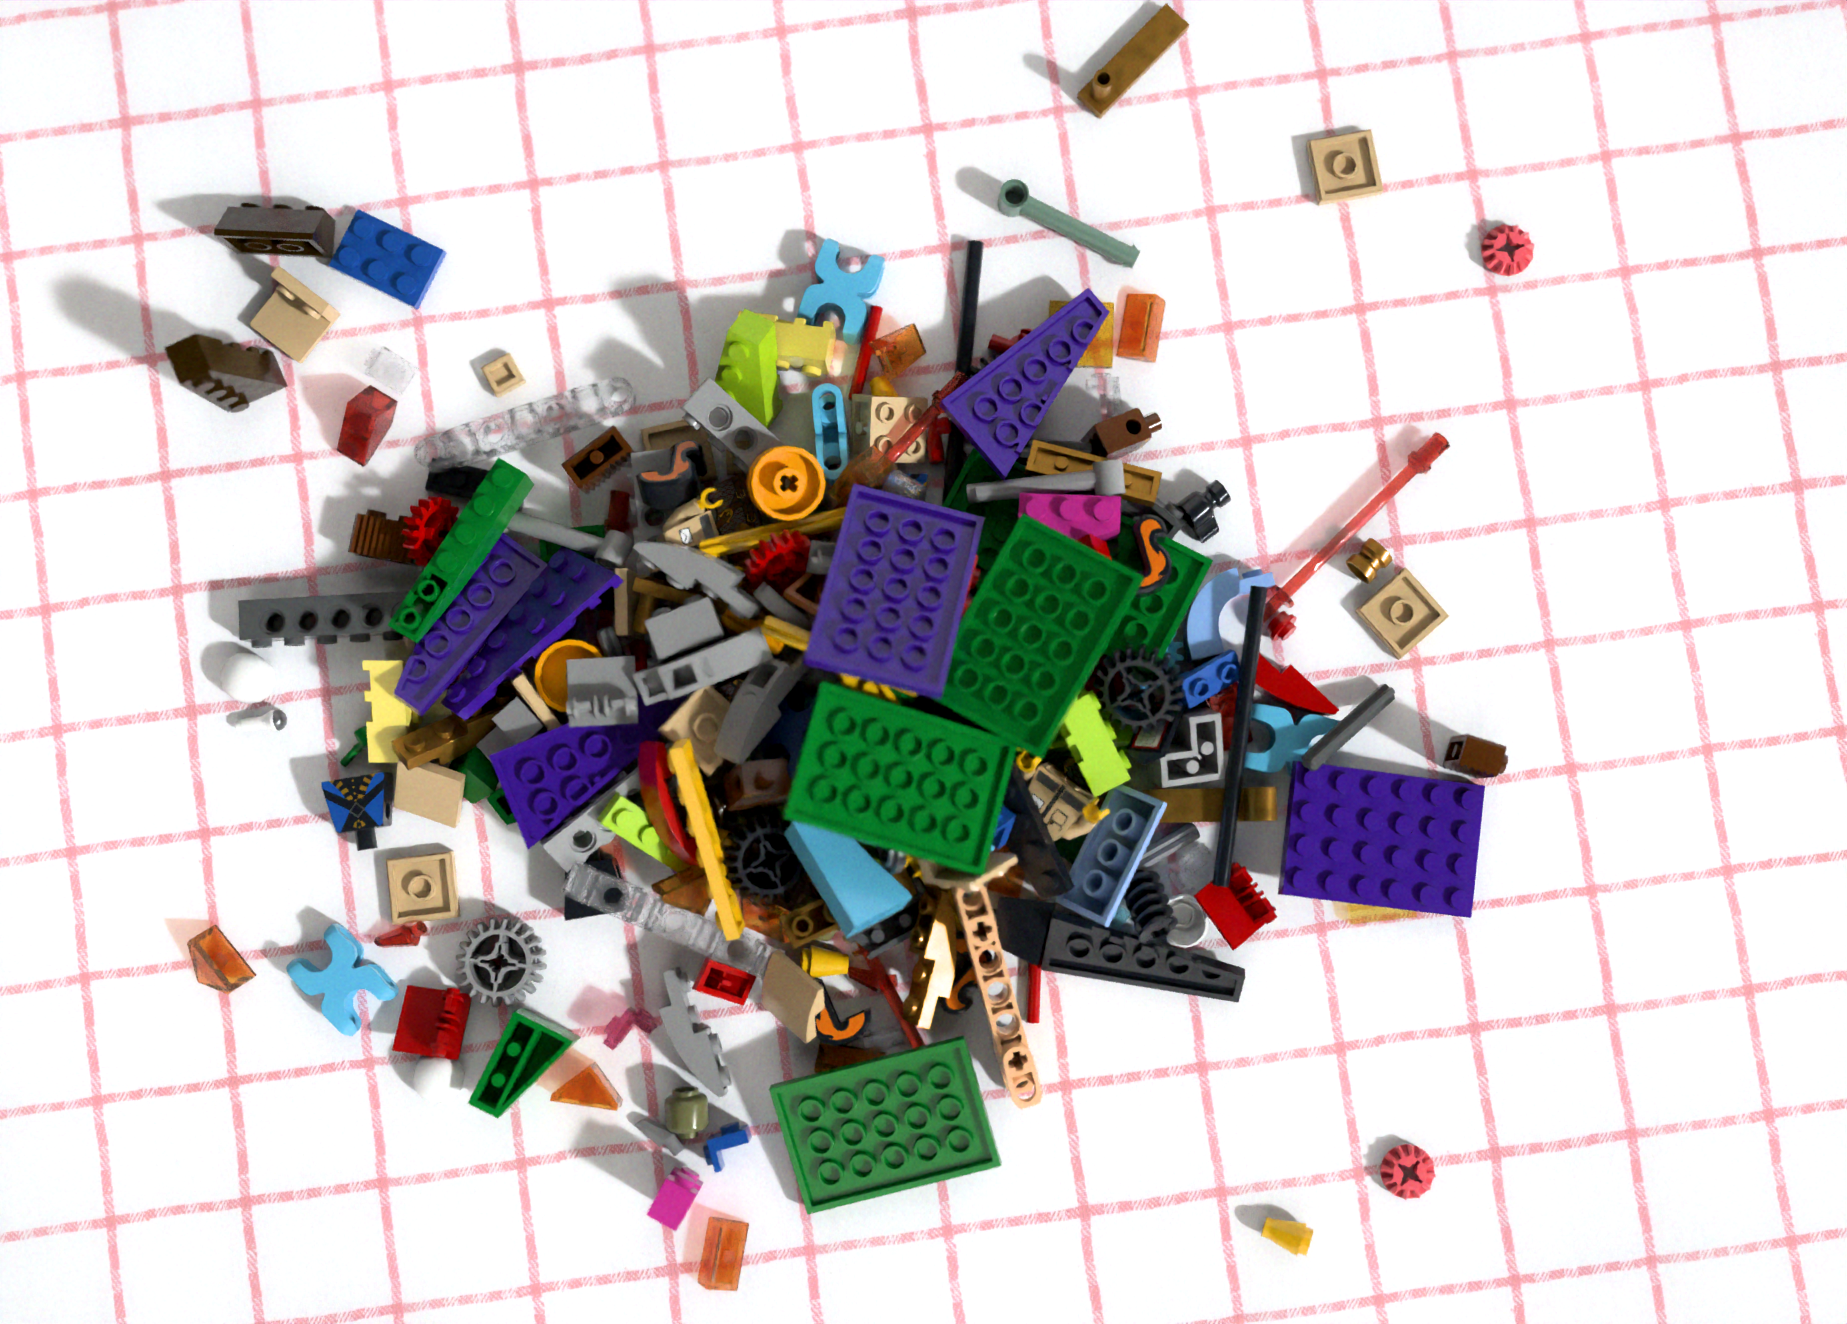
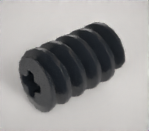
M1135 870L1123 898L1126 900V907L1130 911V918L1134 922L1135 931L1139 934V941L1142 944L1151 945L1164 940L1170 931L1177 926L1178 920L1175 916H1171L1173 908L1167 904L1169 898L1168 895L1163 893L1164 885L1159 882V873L1156 871Z

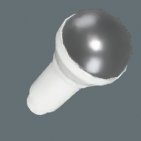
M272 709L263 716L244 718L241 721H237L236 729L237 731L243 730L245 732L258 729L277 732L286 726L287 716L280 709Z

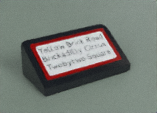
M1155 701L1158 707L1163 703ZM1182 703L1181 709L1174 711L1175 718L1172 721L1165 720V725L1162 729H1158L1153 724L1152 731L1147 734L1143 727L1140 726L1138 732L1132 735L1127 752L1143 766L1165 757L1184 713L1185 705Z

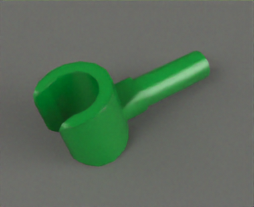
M366 726L359 728L353 733L358 743L340 761L344 767L359 752L368 748Z

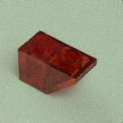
M369 385L348 401L336 451L359 465L366 466L392 426L398 401L372 385Z

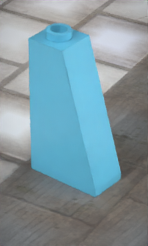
M791 821V824L784 833L846 938L903 909L912 898L909 891L854 839Z

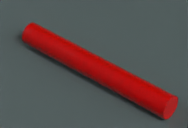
M870 306L848 395V400L852 401V394H862L883 311V308L879 306Z
M1042 955L1037 966L1028 963L1026 1023H1039Z

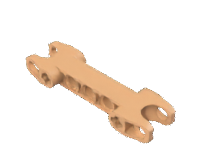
M983 886L975 891L972 896L964 898L962 897L965 892L963 889L950 887L1005 1087L1010 1092L1013 1102L1020 1109L1040 1103L1042 1090L1022 1025L986 888ZM990 949L994 951V958L990 962L980 963L978 961L979 955L984 950ZM992 983H1003V989L999 994L990 995L987 993L988 987ZM1001 1015H1012V1020L1007 1026L1000 1027L996 1025L997 1019ZM1034 1086L1035 1091L1030 1098L1021 1099L1017 1096L1018 1094L1032 1091Z

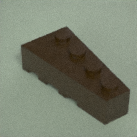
M193 334L164 347L179 384L227 412H241L250 406L249 403L287 387L273 351L266 350L260 354L258 348L251 346L246 348L245 351L241 350L238 343L223 344L221 339L200 334Z

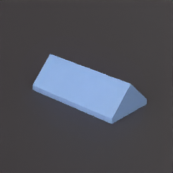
M1122 784L1110 789L1100 808L1102 812L1105 809H1108L1110 812L1088 833L1069 872L1075 887L1068 893L1058 895L1055 902L1108 927L1167 803Z

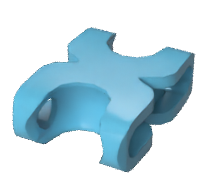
M827 238L815 262L817 280L820 284L811 285L805 290L797 318L806 319V325L814 326L821 313L828 310L837 311L845 318L842 331L844 342L855 346L861 337L868 318L866 305L862 300L872 299L877 294L885 270V257L872 255L861 271L855 274L845 273L838 267L840 256L838 241Z
M825 383L817 386L812 393L816 456L823 469L825 481L838 490L847 486L851 479L846 411L841 390L836 385ZM826 393L832 394V395H827V396L821 397L822 395H824V394H826ZM827 405H835L833 409H824ZM832 464L840 465L837 470H828Z
M1252 704L1251 721H1256L1266 726L1270 732V743L1267 749L1261 753L1246 752L1244 769L1270 774L1280 771L1285 765L1287 774L1291 777L1292 761H1302L1301 757L1309 750L1308 747L1311 740L1318 735L1327 734L1340 721L1309 714L1299 717L1293 723L1291 713L1284 708Z
M332 923L324 932V939L332 951V961L328 968L320 970L309 960L298 958L293 959L287 965L286 971L305 994L313 996L324 993L325 996L321 1004L322 1014L343 1035L353 1036L362 1025L361 1019L353 1007V998L358 990L366 989L377 999L388 1001L398 995L399 988L380 965L372 963L361 966L360 963L364 956L362 944L343 925Z

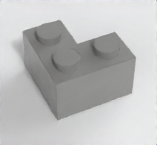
M702 594L684 600L683 607L671 610V607H664L651 613L652 618L646 620L645 624L660 661L665 662L694 652L700 647L727 638L714 602L710 597L703 598Z
M516 697L492 719L497 726L476 746L491 762L489 755L548 732V729L526 700Z
M1207 707L1184 710L1176 730L1177 744L1169 746L1165 757L1147 764L1148 781L1162 788L1225 779L1221 713Z

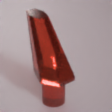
M418 921L411 927L403 925L376 937L374 943L382 948L418 946L420 936L427 932V926L422 921Z
M848 966V975L851 979L878 994H882V989L898 987L897 974L881 975V971Z

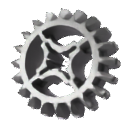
M496 917L490 918L489 927L484 922L477 924L479 934L473 930H469L466 933L472 943L462 941L459 944L461 949L467 951L466 954L456 955L457 961L465 962V966L457 968L456 973H466L467 978L462 980L460 984L462 987L470 984L473 985V988L468 993L470 997H474L481 992L479 1001L481 1004H486L491 996V1003L495 1008L500 1006L502 998L506 1007L514 1004V997L517 1001L523 1002L526 1000L524 990L530 994L536 992V987L531 981L540 983L544 979L542 975L536 973V970L547 968L546 963L538 962L539 957L547 954L546 950L536 951L535 948L536 945L542 942V939L538 937L532 941L529 937L534 932L532 927L525 929L522 933V920H517L511 928L510 917H503L501 926ZM499 934V942L495 943L494 951L491 954H478L482 944L488 938ZM510 937L521 945L526 959L514 954L512 942L509 941ZM503 954V959L507 958L508 963L514 964L502 967L500 970L498 968L500 965H496L495 961H488ZM478 966L489 970L493 986L482 978ZM511 970H525L518 984L513 988L504 989V982L508 981Z

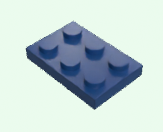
M357 209L328 266L349 278L418 310L447 253L433 244Z

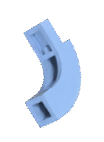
M1236 567L1220 573L1200 589L1187 610L1183 624V642L1188 662L1220 655L1224 652L1218 625L1223 607L1232 598L1250 594L1251 586L1267 587V589L1273 587L1275 581L1272 572L1263 574L1261 569L1243 573V579L1240 580Z

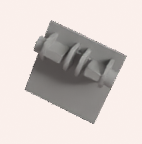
M635 656L566 660L568 686L566 709L567 715H569V727L638 723L637 687L633 678V674L636 673Z

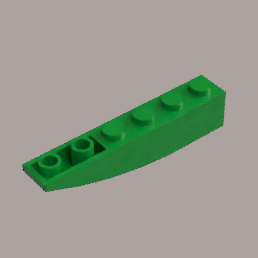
M498 457L388 623L389 627L415 643L420 641L484 561L508 526L511 518L533 488L534 483L526 473Z

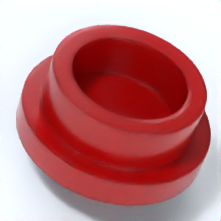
M1285 611L1280 612L1266 628L1270 633V638L1273 641L1279 638L1284 641L1290 637L1297 628L1294 625L1297 617L1293 614L1289 615Z

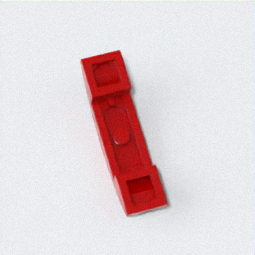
M644 741L640 743L638 770L642 798L650 821L663 843L678 859L688 865L700 867L696 856L698 848L696 838L684 832L665 782L666 778L675 774L669 768L668 753L663 742Z

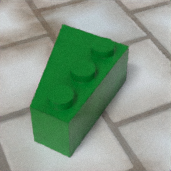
M523 1007L515 1010L468 1104L498 1119L581 1037Z

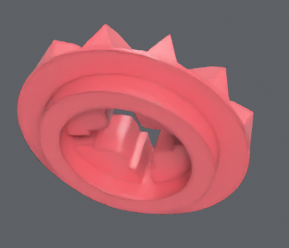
M1504 223L1492 229L1485 236L1481 246V254L1484 263L1491 271L1503 276H1512L1521 273L1528 267L1534 258L1533 248L1535 244L1531 242L1529 232H1524L1518 225L1511 226ZM1506 240L1509 241L1510 246L1519 247L1518 250L1512 253V258L1508 256L1507 252L1498 251L1506 244Z
M1399 1145L1392 1148L1383 1158L1380 1169L1381 1178L1385 1187L1393 1195L1405 1200L1420 1198L1426 1191L1431 1190L1432 1181L1436 1177L1433 1166L1434 1162L1423 1149L1415 1145ZM1400 1163L1407 1167L1414 1164L1413 1171L1419 1179L1416 1181L1408 1177L1403 1181L1404 1173L1397 1164Z

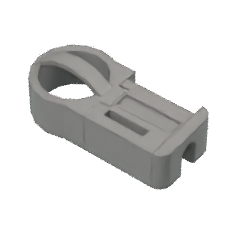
M763 581L754 591L753 595L782 621L812 633L814 624L766 582Z

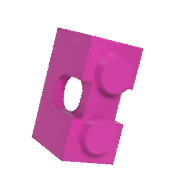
M675 1166L666 1177L646 1215L676 1232L704 1183L698 1179L700 1175L688 1167L682 1166L679 1169Z

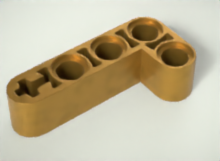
M1277 787L1242 788L1238 821H1278ZM1225 788L1142 790V793L1167 803L1159 823L1220 822Z

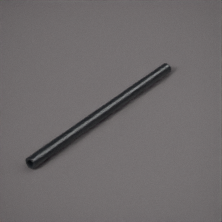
M970 240L967 245L953 391L964 384L963 379L965 376L971 377L970 367L972 366L984 243L977 240ZM951 419L941 506L945 502L962 468L963 440L965 436Z
M1250 587L1212 882L1214 886L1229 887L1267 587Z

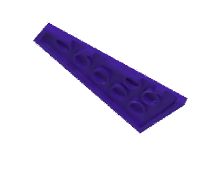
M1089 288L941 400L939 404L941 409L1002 481L1007 476L1109 314L1106 307Z
M502 533L460 593L420 641L416 643L395 688V698L422 717L488 642L490 635L499 628L508 616L511 608L520 601L529 589L532 581L541 574L548 564Z
M562 546L550 558L548 565L541 574L532 581L529 589L520 601L511 608L508 616L499 628L490 635L488 642L478 655L470 661L467 669L457 682L449 688L446 696L440 703L466 721L496 694V686L508 676L513 680L522 672L519 667L531 656L535 659L538 658L575 625L578 614L588 606L594 609L601 602L599 596L610 586L616 589L624 580L616 573Z
M641 694L637 695L638 723L569 727L568 723L489 755L527 849L529 850L639 756L640 743L644 741L655 742L660 738L662 734L658 729L687 699V694L671 700L667 698L645 706Z

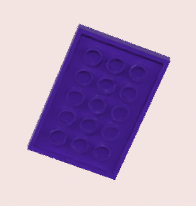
M853 484L805 654L804 664L941 699L985 518Z
M1292 761L1278 894L1472 918L1485 786L1322 764L1315 771H1310L1302 765V761Z

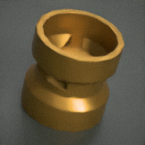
M1372 538L1367 539L1361 545L1362 550L1358 554L1351 555L1345 561L1350 571L1366 584H1370L1377 577L1376 572L1380 568H1386L1393 561L1389 552Z

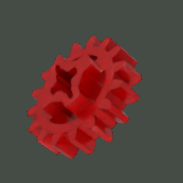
M428 496V499L420 498L418 499L419 506H410L412 516L404 517L408 528L402 530L401 534L407 535L408 540L403 543V547L411 549L408 553V558L416 559V565L427 566L458 519L456 515L459 508L451 506V500Z
M784 529L778 537L774 533H770V540L765 542L760 539L758 541L760 548L758 550L750 549L749 553L752 558L744 562L748 568L744 572L755 590L764 581L780 594L781 589H788L806 573L811 541L806 535L802 536L798 530H795L790 535L787 529Z

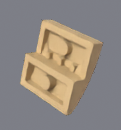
M777 949L773 952L766 969L762 987V1006L807 1044L816 1037L815 1015L825 1008L824 989L817 981Z

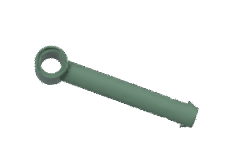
M1008 180L1001 187L997 204L1003 215L1017 217L1023 214L1123 264L1122 267L1132 269L1140 253L1134 244L1130 246L1118 241L1116 238L1030 196L1027 185L1021 180ZM1016 193L1020 196L1021 202L1011 204L1006 200L1005 195Z

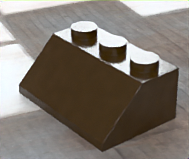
M241 203L240 207L228 206L214 228V236L236 254L333 258L335 220L322 207L306 206L305 210H296L282 204H275L273 208H261L257 204Z

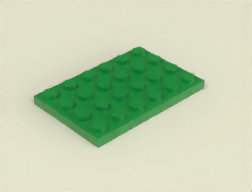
M1022 513L959 623L941 699L929 698L1042 760L1140 588L1144 576Z
M822 681L819 683L782 818L955 870L983 876L1017 746L999 736Z
M964 1035L771 1084L769 1088L807 1215L1001 1167L1002 1160Z

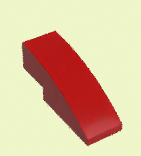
M1259 653L1255 689L1281 704L1307 713L1332 716L1339 711L1329 699L1291 664L1285 666L1279 672Z

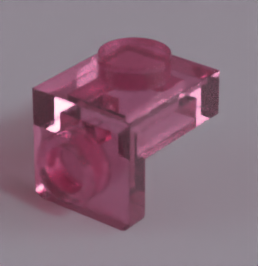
M632 1007L628 1008L621 1018L615 1015L604 1030V1033L608 1036L603 1044L614 1051L620 1046L634 1025L650 1035L657 1028V1025L652 1022L654 1017L641 1007H637L636 1010Z

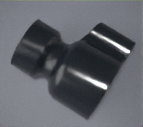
M1215 480L1206 486L1205 492H1192L1176 505L1184 511L1182 518L1193 529L1198 540L1204 543L1219 532L1214 509L1216 507L1222 508L1231 501V498L1225 487L1218 480Z

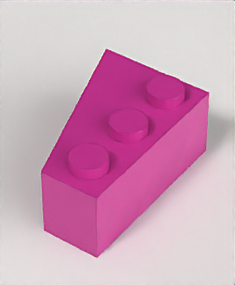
M1019 493L1018 520L1022 513L1075 541L1089 533L1104 541H1109L1119 537L1121 496Z

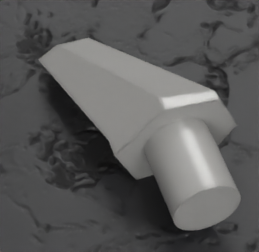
M644 1118L634 1125L659 1147L665 1144L674 1157L685 1148L675 1136L676 1133L669 1131L666 1125Z

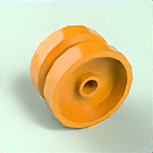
M792 446L768 448L757 455L748 468L746 478L748 496L754 506L769 517L786 521L801 519L813 512L823 498L826 485L823 469L817 459L806 450ZM782 476L787 477L790 481L786 489L780 488L783 484L780 481Z
M567 639L554 643L542 653L535 666L534 681L538 694L548 706L560 712H567L566 660L605 658L601 648L588 641Z

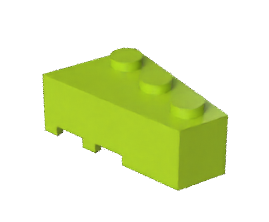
M745 308L727 332L714 382L762 425L769 429L783 409L782 399H779L778 386L781 383L780 375L776 371L778 350L775 323Z
M1083 687L1059 731L1094 797H1097L1130 780L1127 769L1132 766L1123 749L1117 751L1112 741L1117 737L1109 721H1102L1098 713L1101 705L1093 690L1087 692Z

